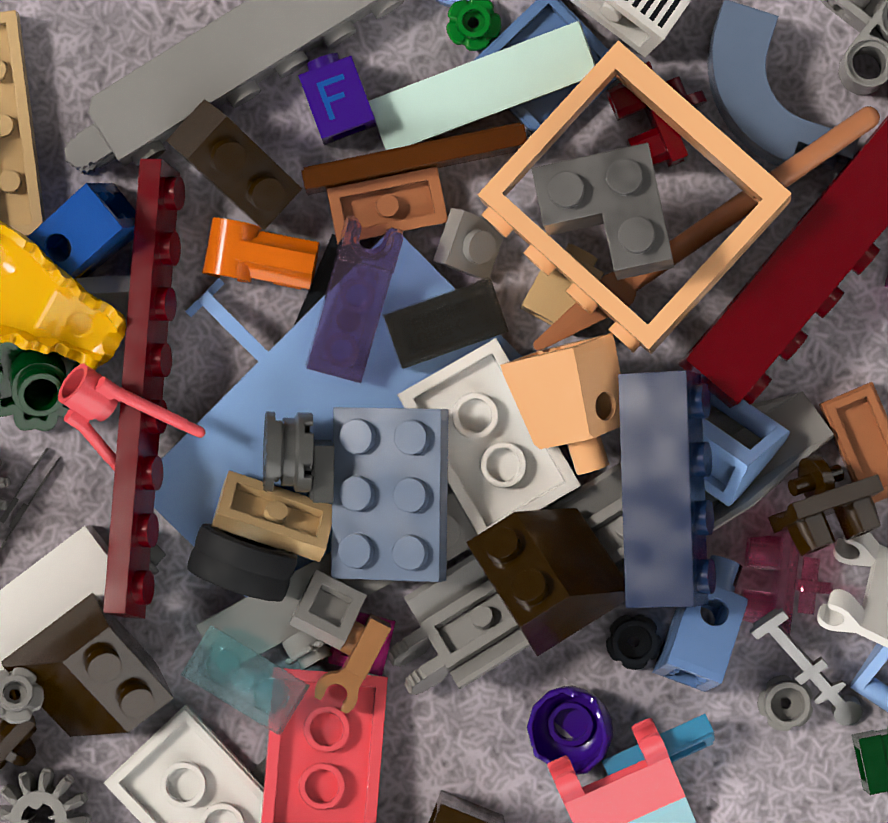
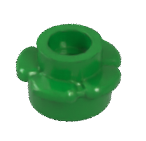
M461 0L453 3L448 11L450 22L446 26V31L451 41L456 45H464L469 51H480L490 45V40L496 38L501 30V17L498 13L494 12L493 3L490 0ZM476 18L479 21V25L476 28H471L468 25L469 19Z

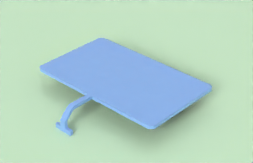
M391 232L384 235L269 351L213 297L225 284L218 278L185 312L192 317L203 306L258 362L196 423L205 429L204 437L198 438L186 433L161 458L163 463V481L160 489L155 490L154 508L195 547V540L202 524H212L222 486L229 470L263 481V438L266 411L275 412L276 420L281 421L283 418H294L297 412L312 413L313 426H310V432L314 434V440H331L333 442V407L404 408L397 394L497 338L509 361L522 356L495 329L404 360L392 329L390 318L459 292L399 233ZM462 295L393 319L406 357L491 327L488 322L480 324L476 313L478 311L473 306L466 308L467 310L473 308V311L464 312L461 302L466 299ZM456 303H460L463 314L460 315L459 310H457L456 317H453L449 306L452 305L455 311ZM445 307H448L451 319H448ZM443 308L445 315L440 316L441 312H438L436 317L441 320L445 316V320L443 322H436L433 314L436 310ZM431 313L434 325H431L429 319L428 326L424 327L421 316L424 315L426 321L427 314ZM470 315L471 319L476 318L477 320L472 323L479 322V325L471 327L467 316ZM419 317L420 319L414 321V323L420 322L421 324L416 325V328L423 326V328L414 331L410 320ZM465 318L468 321L467 329L463 331L457 329L456 320ZM460 320L459 326L464 328L465 322ZM449 323L452 334L449 335L447 329L446 336L442 337L439 326L442 325L444 331L445 324ZM434 327H437V333L440 334V338L431 341L427 330L430 329L431 333L435 332ZM419 332H425L429 343H426L424 335L421 334L419 338L422 345L419 346L416 335ZM409 336H411L414 345L418 344L417 347L408 349V347L411 346L408 338ZM280 479L278 482H274L275 486L295 492L293 486H281ZM296 492L309 497L308 492ZM332 527L324 555L331 552ZM297 555V565L294 571L314 560Z

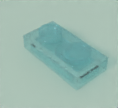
M211 625L181 673L183 677L279 735L282 734L310 687L308 683Z

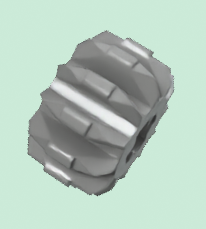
M51 767L42 769L39 783H37L34 775L29 770H26L18 775L21 789L7 784L1 790L2 796L11 805H0V820H8L10 823H32L31 820L36 817V813H30V808L37 810L44 804L53 810L54 813L49 816V819L55 820V823H91L92 816L83 812H74V808L80 807L89 799L86 792H80L71 798L66 794L74 784L75 778L68 774L55 787L53 786L55 774Z

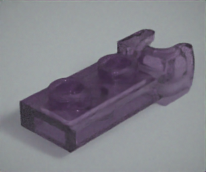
M347 216L305 365L306 369L361 383L390 280L396 267L404 233L398 228L391 227L386 231L384 239L378 247L367 249L361 246L359 242L362 230L359 220L355 216Z

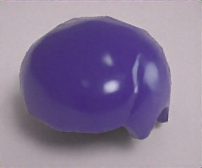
M573 685L562 686L548 691L533 705L527 724L534 756L548 764L566 755L569 757L576 775L588 773L606 757L613 739L612 718L607 707L592 693ZM555 723L559 725L573 738H566L562 736L557 731Z

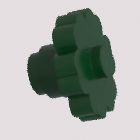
M10 342L1 343L0 417H7L13 414L15 425L23 431L33 429L49 431L53 429L58 421V416L64 417L69 410L67 406L58 401L59 389L68 374L80 363L57 352L43 354L34 350L20 349Z

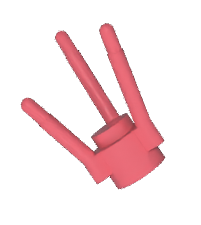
M84 363L75 367L68 374L59 389L58 401L69 408L64 416V421L80 431L114 471L116 454L91 426L89 421L93 419L99 422L105 421L114 412L120 401L193 436L202 438L205 435L203 427L119 387Z

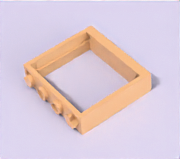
M618 40L477 195L482 203L488 207L481 216L494 226L501 235L506 238L512 231L518 234L530 245L523 254L547 276L554 269L559 271L572 283L565 292L589 314H592L597 307L614 321V324L608 331L613 333L616 339L633 353L639 346H642L651 355L791 202L792 193ZM614 77L758 204L649 324H646L506 197Z

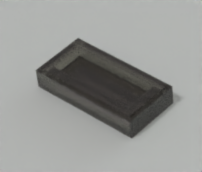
M489 277L382 314L400 368L402 369L509 331L492 280Z

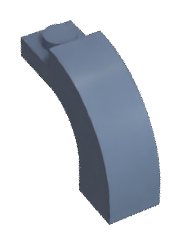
M724 0L719 7L712 29L707 56L708 78L713 100L719 114L734 136L758 157L779 166L792 157L796 149L801 151L832 128L792 114L780 104L769 86L766 74V57L779 16L730 0ZM859 138L818 167L834 170L836 162L844 165L853 159Z

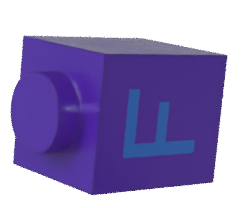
M330 53L306 64L308 72L299 74L298 77L324 145L376 126L373 112L352 56L340 59L338 53Z

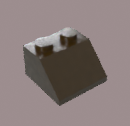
M577 508L513 512L466 542L537 657L625 602V578Z
M91 593L1 661L4 669L8 672L13 671L16 667H22L36 675L37 685L42 686L44 690V701L41 707L69 737L129 733L174 698L153 658L114 615L103 613L104 604L94 593Z

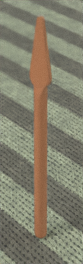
M871 106L861 108L770 171L769 174L785 188L789 187L873 129L879 123V112ZM741 191L670 240L674 265L750 214L758 204L744 191ZM667 270L617 280L615 273L611 272L603 276L599 281L629 307L634 302L636 292ZM576 302L534 341L533 347L535 350L541 351L609 317L598 307L592 314H589Z

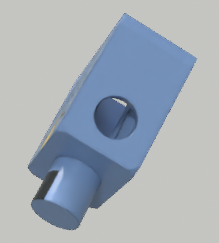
M717 555L710 556V559L714 561L716 569V587L713 594H708L709 605L676 607L652 672L703 692L722 684L748 604L746 597L734 593L743 566L733 560ZM701 608H706L713 613L715 617L713 626L703 620L700 613Z

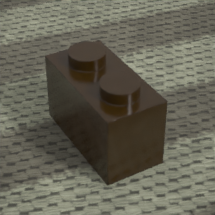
M205 99L166 140L228 200L263 230L273 222L302 190L230 118Z

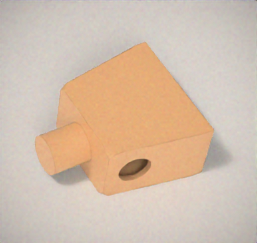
M613 333L543 349L500 365L535 446L539 449L567 444L577 475L593 472L610 465L601 435L620 427L618 374H621Z

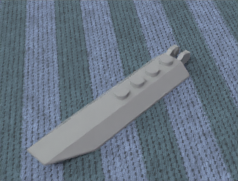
M804 392L751 404L788 429L790 434L778 452L741 497L728 507L705 491V500H710L713 505V531L753 507L796 470L801 459L812 456L834 437L833 432ZM721 411L709 414V417L705 418L750 450L762 440ZM620 462L544 510L577 508L625 578ZM472 554L447 570L446 581L427 582L403 597L421 627L404 637L400 642L392 645L388 649L387 657L392 666L401 667L425 654L430 646L433 645L438 656L423 664L405 678L404 686L409 694L418 695L442 682L449 672L458 688L462 689L528 648L530 644Z

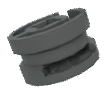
M266 411L263 438L264 491L273 492L274 482H278L280 479L281 486H293L295 492H310L312 475H309L313 465L314 434L310 432V426H313L312 413L297 412L294 418H283L281 421L276 420L275 412Z

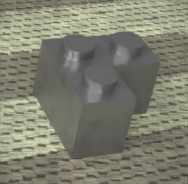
M649 143L531 168L542 222L548 236L604 224L617 280L675 268Z

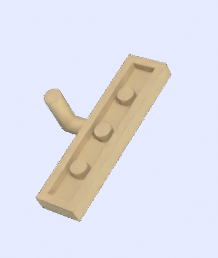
M16 10L0 12V220L28 237L45 221V212L20 16Z

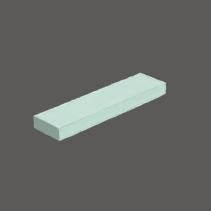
M576 21L379 96L368 102L386 150L423 142L581 82L596 64L581 22Z

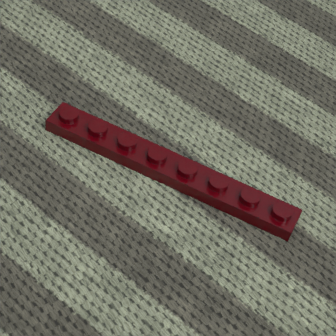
M140 159L121 388L167 409L166 402L163 400L164 377L169 376L172 368V351L167 343L168 323L174 319L177 307L176 294L171 287L173 266L178 264L181 255V242L176 232L177 210H181L185 202V185L180 177V172L163 159ZM121 401L103 613L122 618L145 619L146 605L152 602L155 588L154 576L149 570L151 548L155 547L159 536V522L157 515L154 513L155 490L160 489L163 481V463L158 456L160 434L165 432L167 423Z

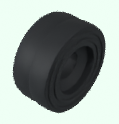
M202 524L195 540V547L188 560L187 569L191 573L216 586L245 596L266 601H283L289 588L290 578L297 565L296 554L220 530L217 527H211L212 524Z

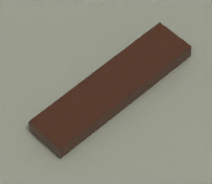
M521 122L303 167L304 170H301L305 191L307 195L326 192L328 188L432 167L442 168L515 153L527 141L524 124L521 125Z

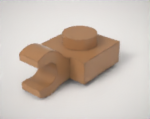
M371 613L364 625L355 620L346 642L339 650L348 655L344 666L340 670L330 671L321 676L315 687V698L321 700L330 685H342L347 691V697L343 701L341 711L346 714L355 707L359 688L367 677L391 631V624Z

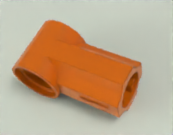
M213 217L202 273L220 278V275L236 278L237 281L252 283V279L279 286L311 291L320 243L264 232L259 226L246 222Z

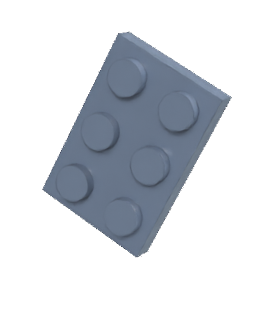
M333 407V444L335 450L334 500L332 503V578L419 582L446 581L449 409Z

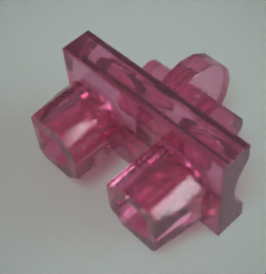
M781 531L778 532L777 536L747 537L744 566L773 570L771 592L742 589L741 596L748 599L742 620L755 623L775 608L778 610L783 608L789 619L780 625L790 635L795 590L800 591L797 612L814 614L816 593L830 594L833 591L834 583L818 580L820 558L803 557L801 578H797L799 551L789 532Z

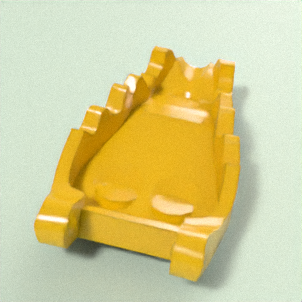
M0 220V344L10 342L20 349L34 350L43 354L57 352L64 357L77 361L80 364L84 363L93 370H97V368L114 356L125 336L126 320L124 315L109 303L87 292L72 276L56 265L37 244Z

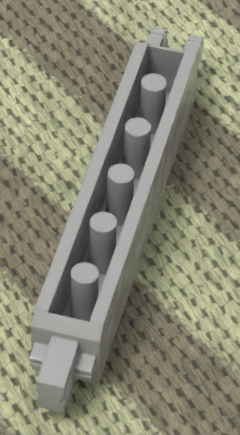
M246 0L92 96L88 113L94 123L77 133L76 138H70V142H66L67 145L63 148L66 156L65 161L70 163V166L79 170L81 174L84 172L88 174L91 171L95 172L97 167L102 168L115 159H118L124 167L134 162L137 168H139L140 159H156L166 151L162 143L174 133L204 99L217 109L227 102L233 108L239 107L261 92L258 85L259 82L275 72L278 73L280 78L293 74L309 62L306 56L307 52L324 42L328 49L341 44L356 33L357 30L353 25L370 13H373L376 19L384 17L402 5L404 0Z

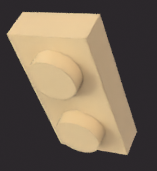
M229 470L222 486L211 527H217L220 530L320 562L326 551L332 527V504L313 503L308 496L275 485L273 492L264 491L263 481Z

